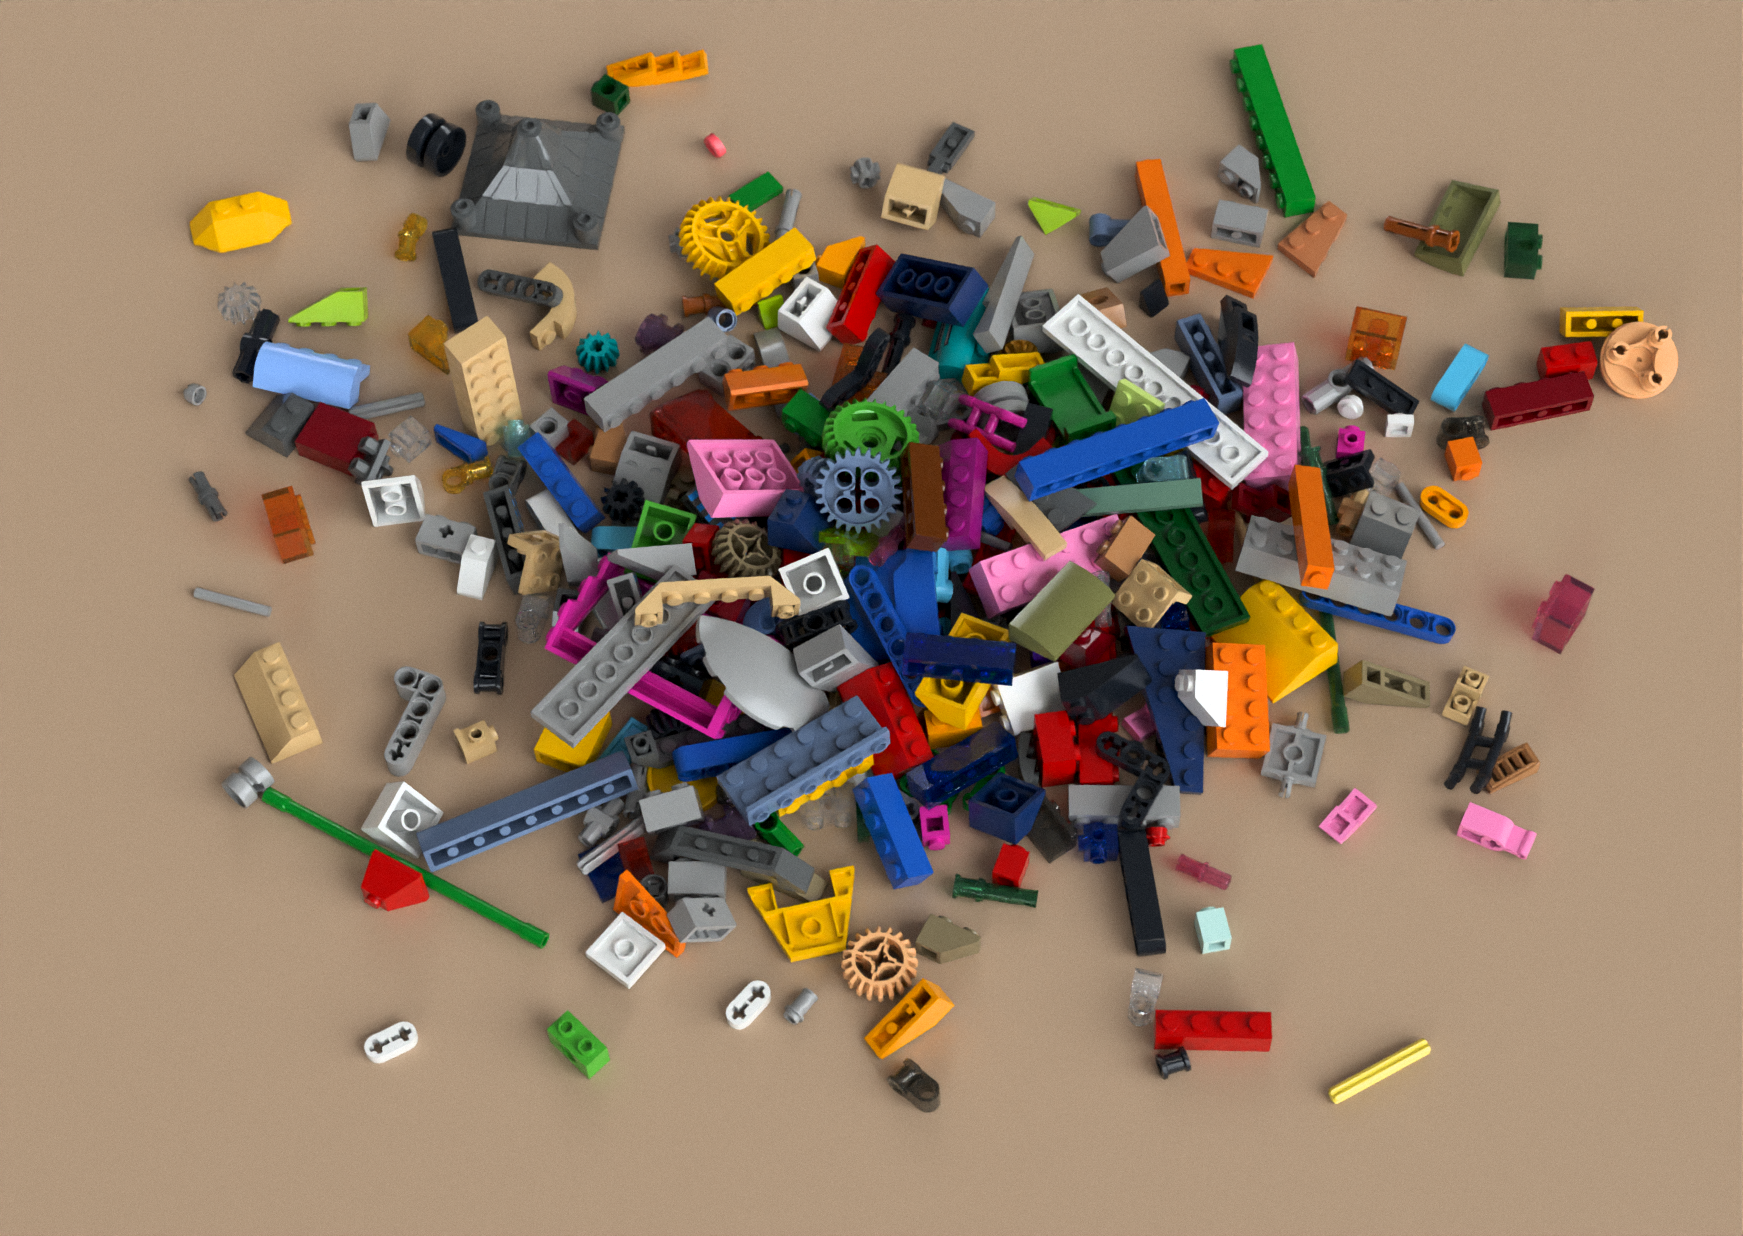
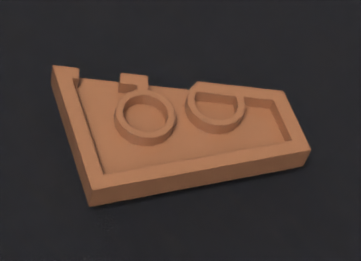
M1328 201L1278 243L1277 249L1315 278L1320 265L1327 257L1330 247L1347 220V214Z

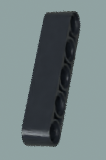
M452 227L433 231L432 236L456 334L478 322L457 228Z
M1145 827L1132 830H1116L1117 849L1137 957L1166 954V941Z

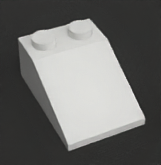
M415 475L361 482L374 527L424 520L426 516L424 492L421 481Z

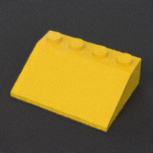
M1266 579L1250 587L1240 597L1250 615L1249 621L1209 636L1215 643L1265 645L1267 697L1272 703L1283 698L1338 661V643L1279 583Z

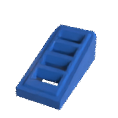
M438 424L433 427L436 442L470 466L476 468L487 457V446L483 440Z

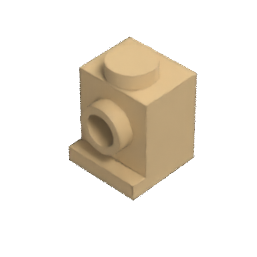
M485 720L462 730H459V728L453 730L457 744L467 764L497 752L495 741L499 740L494 726H487Z

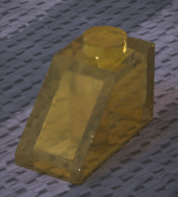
M428 314L407 334L410 347L448 375L450 369L443 344L449 340L448 327L440 319L435 320Z

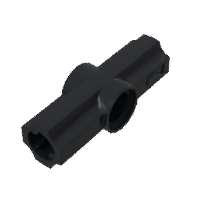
M268 309L258 311L249 333L245 332L240 342V355L232 371L233 377L240 380V382L248 384L253 382L257 355L265 342L272 343V338L280 321L279 315Z

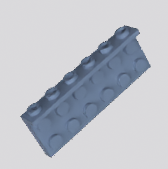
M856 695L804 725L799 730L792 732L716 776L717 782L748 825L751 826L756 822L766 820L776 810L790 806L800 796L812 793L824 782L836 779L841 772L848 768L860 765L865 758L872 754L884 751L891 744L890 731L887 727L882 728Z

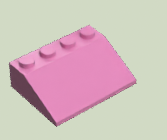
M688 440L687 442L699 500L711 518L769 517L785 489L804 492V489L799 486L800 480L797 478L796 471L775 440Z

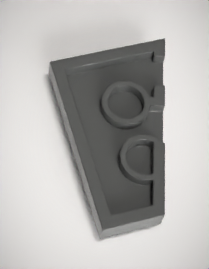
M1017 464L1015 467H1013L1005 474L1010 479V481L1023 492L1019 483L1014 477L1018 466ZM1073 487L1032 500L1059 533L1063 532L1097 506V503Z

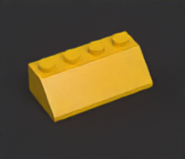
M961 613L916 689L915 695L940 721L966 730L1011 651L1009 630Z

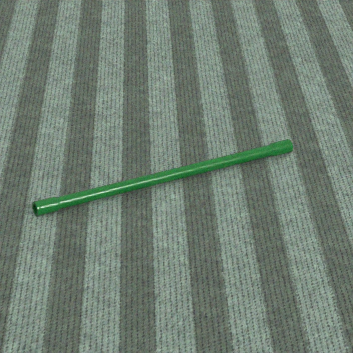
M268 787L263 793L262 801L302 820L371 857L372 852L376 849L420 872L428 888L516 933L520 938L542 949L548 942L549 933L530 923L517 919L310 810L274 788Z

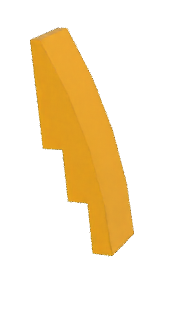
M703 49L680 56L678 51L654 57L652 52L607 65V75L628 87L659 85L709 74L707 54Z

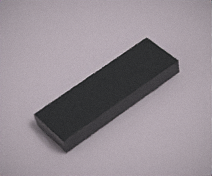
M1358 358L1352 362L1343 379V382L1392 415L1395 413L1413 414L1420 402Z

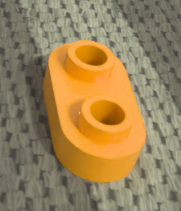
M1428 486L1423 489L1419 503L1424 511L1450 528H1460L1466 523L1469 512L1464 503L1438 486ZM1429 501H1435L1436 504H1431Z

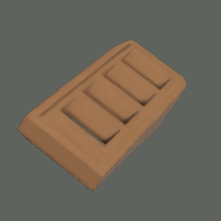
M1527 742L1498 757L1493 772L1499 781L1495 783L1491 777L1486 786L1489 794L1538 772L1540 761ZM1510 762H1514L1518 769L1517 771L1514 770ZM1502 766L1508 776L1505 777L1499 767Z

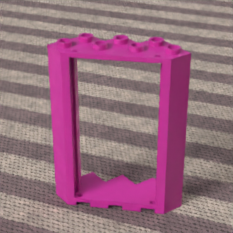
M606 555L599 562L598 570L600 571L597 577L588 576L587 579L585 578L578 588L579 596L577 600L568 599L567 602L561 605L557 614L559 619L555 627L550 628L545 638L547 641L545 649L575 665L597 644L575 632V629L609 591L607 580L625 575V567L608 561ZM637 578L643 596L656 584ZM710 610L708 614H702L704 616L718 617L717 614ZM697 621L691 626V628L696 630ZM767 634L768 637L783 645L781 637ZM649 670L627 692L713 739H721L727 732L722 729L726 723L729 724L732 720L735 721L742 713L725 694L719 706L716 707Z

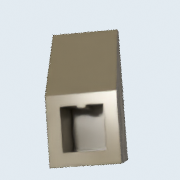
M933 914L929 915L915 941L917 954L939 964L979 953L981 949V937L978 936L976 931L968 927L961 928L954 925L949 918L941 915L937 917Z

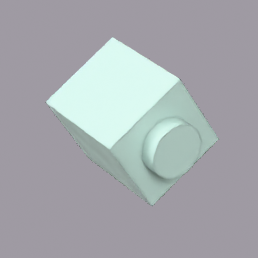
M1205 907L1196 912L1194 926L1202 954L1230 949L1232 937L1224 907Z

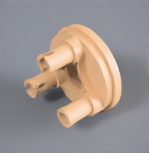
M1631 322L1615 329L1604 341L1599 355L1600 371L1608 386L1616 393L1631 399L1650 398L1666 389L1674 379L1678 367V354L1675 344L1671 339V329L1666 330L1667 326L1658 327L1646 322Z

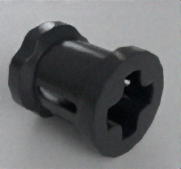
M1183 1046L1178 1047V1051L1163 1056L1161 1054L1155 1055L1156 1065L1163 1080L1168 1079L1170 1074L1182 1070L1186 1072L1191 1071L1190 1060Z

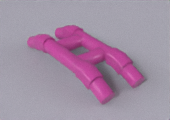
M965 394L960 395L958 398L959 403L973 409L967 422L951 418L948 421V426L968 435L976 428L992 445L1011 453L1014 452L1016 443L994 434L1000 419L1020 428L1025 427L1027 419ZM982 412L990 415L984 430L976 427Z

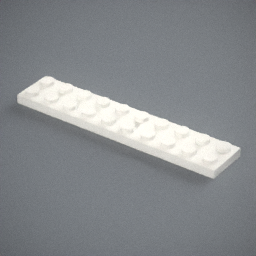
M1079 294L1042 326V331L1070 355H1076L1078 362L1114 392L1118 382L1122 379H1127L1165 403L1164 409H1173L1182 406L1187 401H1197L1203 398ZM1206 400L1219 421L1213 438L1182 449H1188L1195 460L1233 490L1268 457L1269 451Z

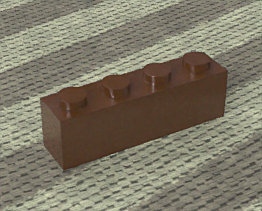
M909 442L900 455L906 548L937 552L943 543L947 542L949 536V528L945 524L947 505L943 499L945 481L942 480L941 474L943 458L940 457L939 446Z

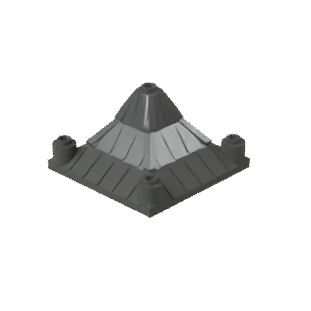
M493 100L481 101L476 106L478 125L460 197L451 205L453 219L451 228L456 227L460 236L598 250L625 133L624 126L621 125L618 115L605 112L598 116L595 125L580 122L572 123L570 121L502 115L498 103Z

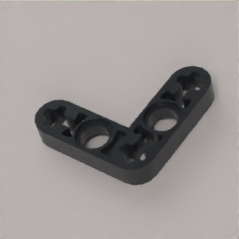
M877 328L867 339L855 369L830 387L821 397L819 405L830 413L837 406H841L845 401L867 386L875 375L890 340V335L881 328Z
M1103 732L1096 741L1095 751L1097 755L1138 777L1119 814V821L1123 827L1130 830L1137 829L1143 824L1164 787L1170 773V765L1160 756L1116 733ZM1108 741L1112 742V747L1108 750L1103 748L1104 744ZM1120 747H1123L1124 749L1122 750L1121 756L1118 757L1117 753L1119 752ZM1135 753L1139 756L1140 762L1130 764L1126 761L1125 755ZM1147 760L1148 764L1146 765L1145 770L1141 769L1143 767L1144 761ZM1160 767L1162 769L1161 773L1157 776L1152 774L1153 770ZM1142 787L1148 788L1152 792V797L1142 799L1138 796L1137 790ZM1135 804L1140 806L1136 817L1132 820L1128 819V813L1132 812Z

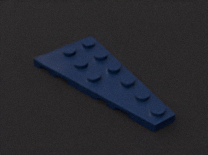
M1125 626L1124 631L1126 637L1129 638L1132 648L1131 654L1139 656L1152 677V683L1142 689L1150 717L1153 719L1156 727L1158 743L1161 744L1165 760L1170 765L1169 779L1171 786H1180V793L1201 795L1203 793L1204 726L1178 698V691L1175 689V678L1179 675V670H1205L1206 632Z

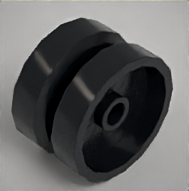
M434 113L427 114L420 119L410 134L406 148L407 159L421 168L425 167L427 171L438 177H444L456 167L463 155L466 146V132L453 123H447L444 118Z

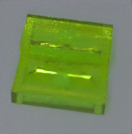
M841 525L838 529L834 526L819 531V542L844 544L843 555L869 557L889 550V543L874 533H868L864 529H861L860 534H858L854 526L851 527L850 531H846V525Z

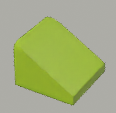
M781 294L758 301V314L765 330L778 327V310L784 304Z

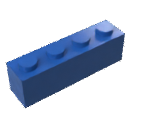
M537 432L518 447V450L578 529L586 534L606 518L543 435Z
M889 773L865 778L852 791L893 890L919 885L934 872L893 774Z

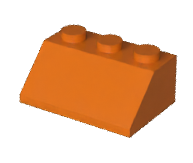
M793 362L781 363L778 367L768 368L766 365L757 366L750 371L733 369L724 374L722 381L727 411L789 403L800 389L806 392L808 388V380L801 364L794 365Z

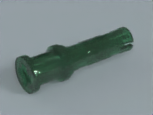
M1316 446L1298 452V456L1302 457L1304 466L1316 467L1321 470L1328 526L1337 524L1339 518L1326 479L1328 469L1324 467L1320 456L1321 446Z
M956 874L952 898L956 899L960 896L975 899V902L979 903L980 901L983 902L984 899L1036 908L1039 890L988 883L981 877L976 880L963 878L960 874Z

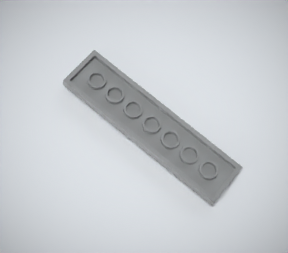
M674 564L531 710V717L570 747L574 748L715 601H710L706 604L685 602L677 606L662 604V624H657L654 627L635 626V608L660 582L696 580Z

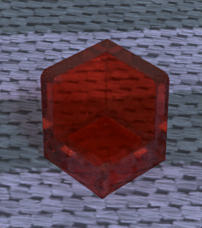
M575 418L567 424L569 436L556 447V452L573 466L588 453L590 445L595 443L593 432Z
M644 836L617 844L624 871L628 870L638 882L642 881L647 875L654 874Z

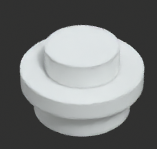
M1346 395L1339 401L1337 406L1339 413L1347 419L1359 418L1364 410L1362 400L1355 395Z

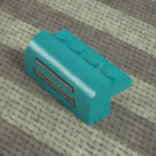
M987 288L964 327L937 322L928 356L939 363V383L942 385L954 379L962 383L965 365L988 363L990 353H986L973 336V333L986 310L982 302L989 288Z

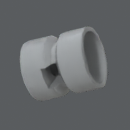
M249 757L239 766L238 774L232 773L221 784L227 794L245 809L257 799L258 792L264 793L274 783V779L267 769L253 757Z

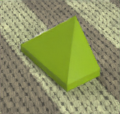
M1037 197L1029 199L1028 206L1045 235L1081 213V209Z

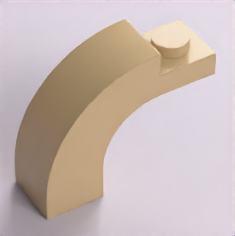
M551 262L533 279L551 282L560 287L563 291V299L558 306L551 308L549 313L530 331L532 346L539 351L546 345L551 344L556 335L565 340L572 331L577 316L573 286L567 275ZM543 291L542 295L548 298V296L552 297L553 293L549 294Z

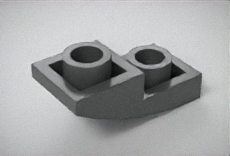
M1021 732L1018 749L1019 779L1038 786L1040 771L1036 770L1037 760L1033 759L1035 745L1031 744L1030 733Z

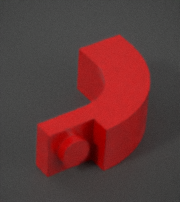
M976 428L968 435L970 438H978L987 449V471L997 477L1004 475L1008 478L1005 473L1015 467L1023 458L1027 456L1034 457L1053 448L1042 437L1025 453L1007 455L995 449Z

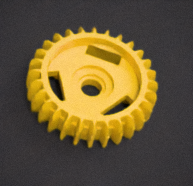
M720 196L717 197L716 201L712 197H709L706 202L701 200L698 205L694 204L688 210L680 224L678 237L680 238L679 246L683 247L681 254L688 255L686 262L694 263L693 270L696 268L702 270L701 276L706 273L710 275V281L714 277L720 280L771 244L768 242L770 234L765 233L767 226L760 225L763 218L756 219L754 217L756 211L749 212L747 210L748 205L745 207L740 206L739 200L736 203H731L730 197L726 201H722ZM711 218H719V219H720V220H716V221L709 222V223H706V222H705L706 219H711ZM720 233L730 234L732 241L723 240ZM747 236L752 244V255H749L746 251Z

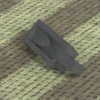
M952 122L930 153L928 166L930 167L927 171L942 175L943 172L947 174L952 170L975 137V131Z

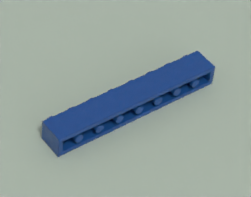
M1205 398L1197 401L1190 400L1182 406L1173 409L1166 408L1159 414L1150 417L1143 416L1136 422L1127 425L1120 424L1107 432H1097L1089 438L1073 440L1066 446L1057 449L1050 448L1043 454L1034 457L1027 456L1019 461L1014 477L1028 501H1032L1213 438L1219 421Z

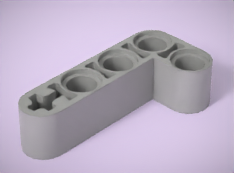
M409 666L399 668L394 674V682L398 694L401 698L409 701L384 752L390 773L399 777L405 776L411 771L446 701V693L440 677ZM412 681L409 685H403L405 682ZM433 689L437 690V691L434 692V693H431V694L428 693L430 690H433ZM420 712H426L423 716H416ZM408 735H415L411 739H405V737Z

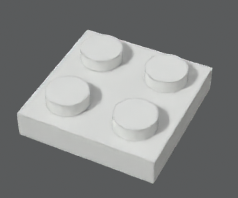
M621 912L585 953L587 958L630 989L666 949L664 942L624 912Z

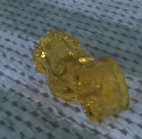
M416 213L409 214L410 217H406L408 220L404 221L406 224H403V230L398 232L399 245L395 251V258L398 260L401 259L403 261L405 259L407 261L408 259L411 262L417 259L415 253L416 243L425 233L428 221L425 217Z
M486 456L484 460L470 464L464 462L463 465L446 469L442 474L445 491L450 494H459L466 486L473 484L474 481L487 477L490 478L493 473L491 469L493 468L490 467L492 464L489 457ZM456 476L461 479V482L457 485L447 483V480L451 477Z

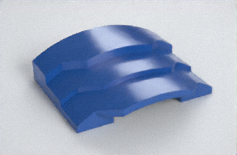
M906 548L904 550L881 552L880 554L857 556L856 566H869L875 571L919 655L938 654L945 641L943 626L939 623L935 582V574H938L936 552ZM861 570L857 574V582L860 585H864L868 581V573L865 570ZM848 576L844 580V584L850 598L846 599V601L850 604L849 611L852 619L856 620L858 624L856 631L850 635L875 661L890 660L856 596ZM877 593L872 594L869 598L870 606L875 609L881 603V598ZM889 616L885 617L881 624L885 632H889L893 628V620ZM902 640L897 641L894 645L895 653L900 656L906 650V645Z

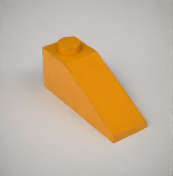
M923 978L864 1039L880 1059H884L935 1026L955 1005L938 985Z

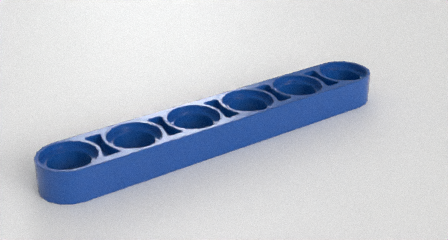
M857 565L849 573L850 584L912 701L919 707H926L917 698L915 691L928 670L875 571L869 566ZM861 570H865L868 573V581L864 585H860L857 582V574ZM877 593L881 598V603L877 608L873 609L869 604V598L872 594ZM889 616L893 620V628L889 632H885L881 624L883 619ZM902 640L906 645V650L899 656L894 651V645L897 641ZM910 664H915L918 667V675L914 679H910L906 673L907 667Z
M1303 590L1299 594L1300 602L1307 608L1438 644H1446L1451 641L1456 631L1454 622L1447 617L1396 604L1393 611L1397 616V620L1389 621L1383 614L1371 611L1369 614H1363L1356 606L1345 603L1344 606L1338 607L1332 603L1330 598L1319 596L1318 599L1313 600L1308 598L1305 594L1306 591ZM1412 618L1419 619L1423 627L1415 628L1410 624L1409 620ZM1436 626L1446 627L1449 634H1439L1436 631Z

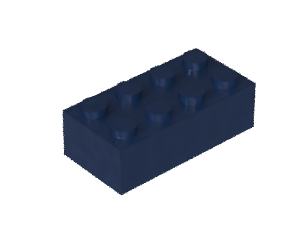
M901 253L876 292V295L891 312L904 313L914 317L964 327L989 285L973 267Z

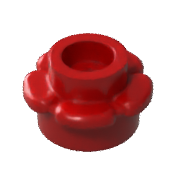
M1149 827L1145 829L1148 846H1165V841L1170 840V836L1167 835V828Z

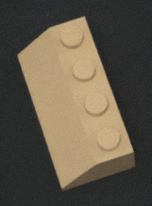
M280 642L254 652L234 676L271 763L274 764L322 744L317 726Z

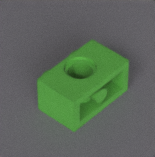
M568 1010L547 1028L550 1042L588 1079L593 1077L610 1061L607 1047Z

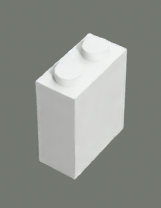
M1050 661L992 683L993 690L990 691L995 706L999 705L1002 716H999V720L1005 732L1008 731L1009 735L1015 736L1021 732L1032 730L1034 714L1066 710L1060 698L1057 673H1060L1061 670L1058 662Z

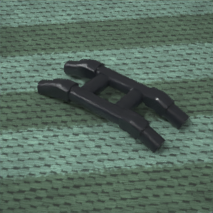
M1476 706L1474 718L1471 721L1469 734L1452 771L1449 773V777L1444 782V786L1447 789L1452 790L1457 783H1460L1466 773V768L1479 770L1475 781L1470 786V791L1473 794H1479L1487 786L1503 744L1508 738L1512 712L1501 711L1494 738L1481 736L1487 708ZM1475 746L1490 748L1485 760L1471 758Z

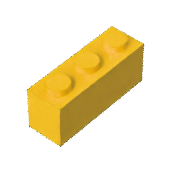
M1637 306L1560 307L1559 333L1564 337H1608L1615 329L1624 324L1643 322L1644 311Z

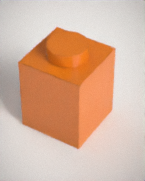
M1468 437L1448 441L1444 456L1453 481H1467L1479 476L1482 460L1474 438Z

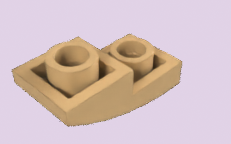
M1464 666L1444 707L1442 716L1467 726L1489 676Z

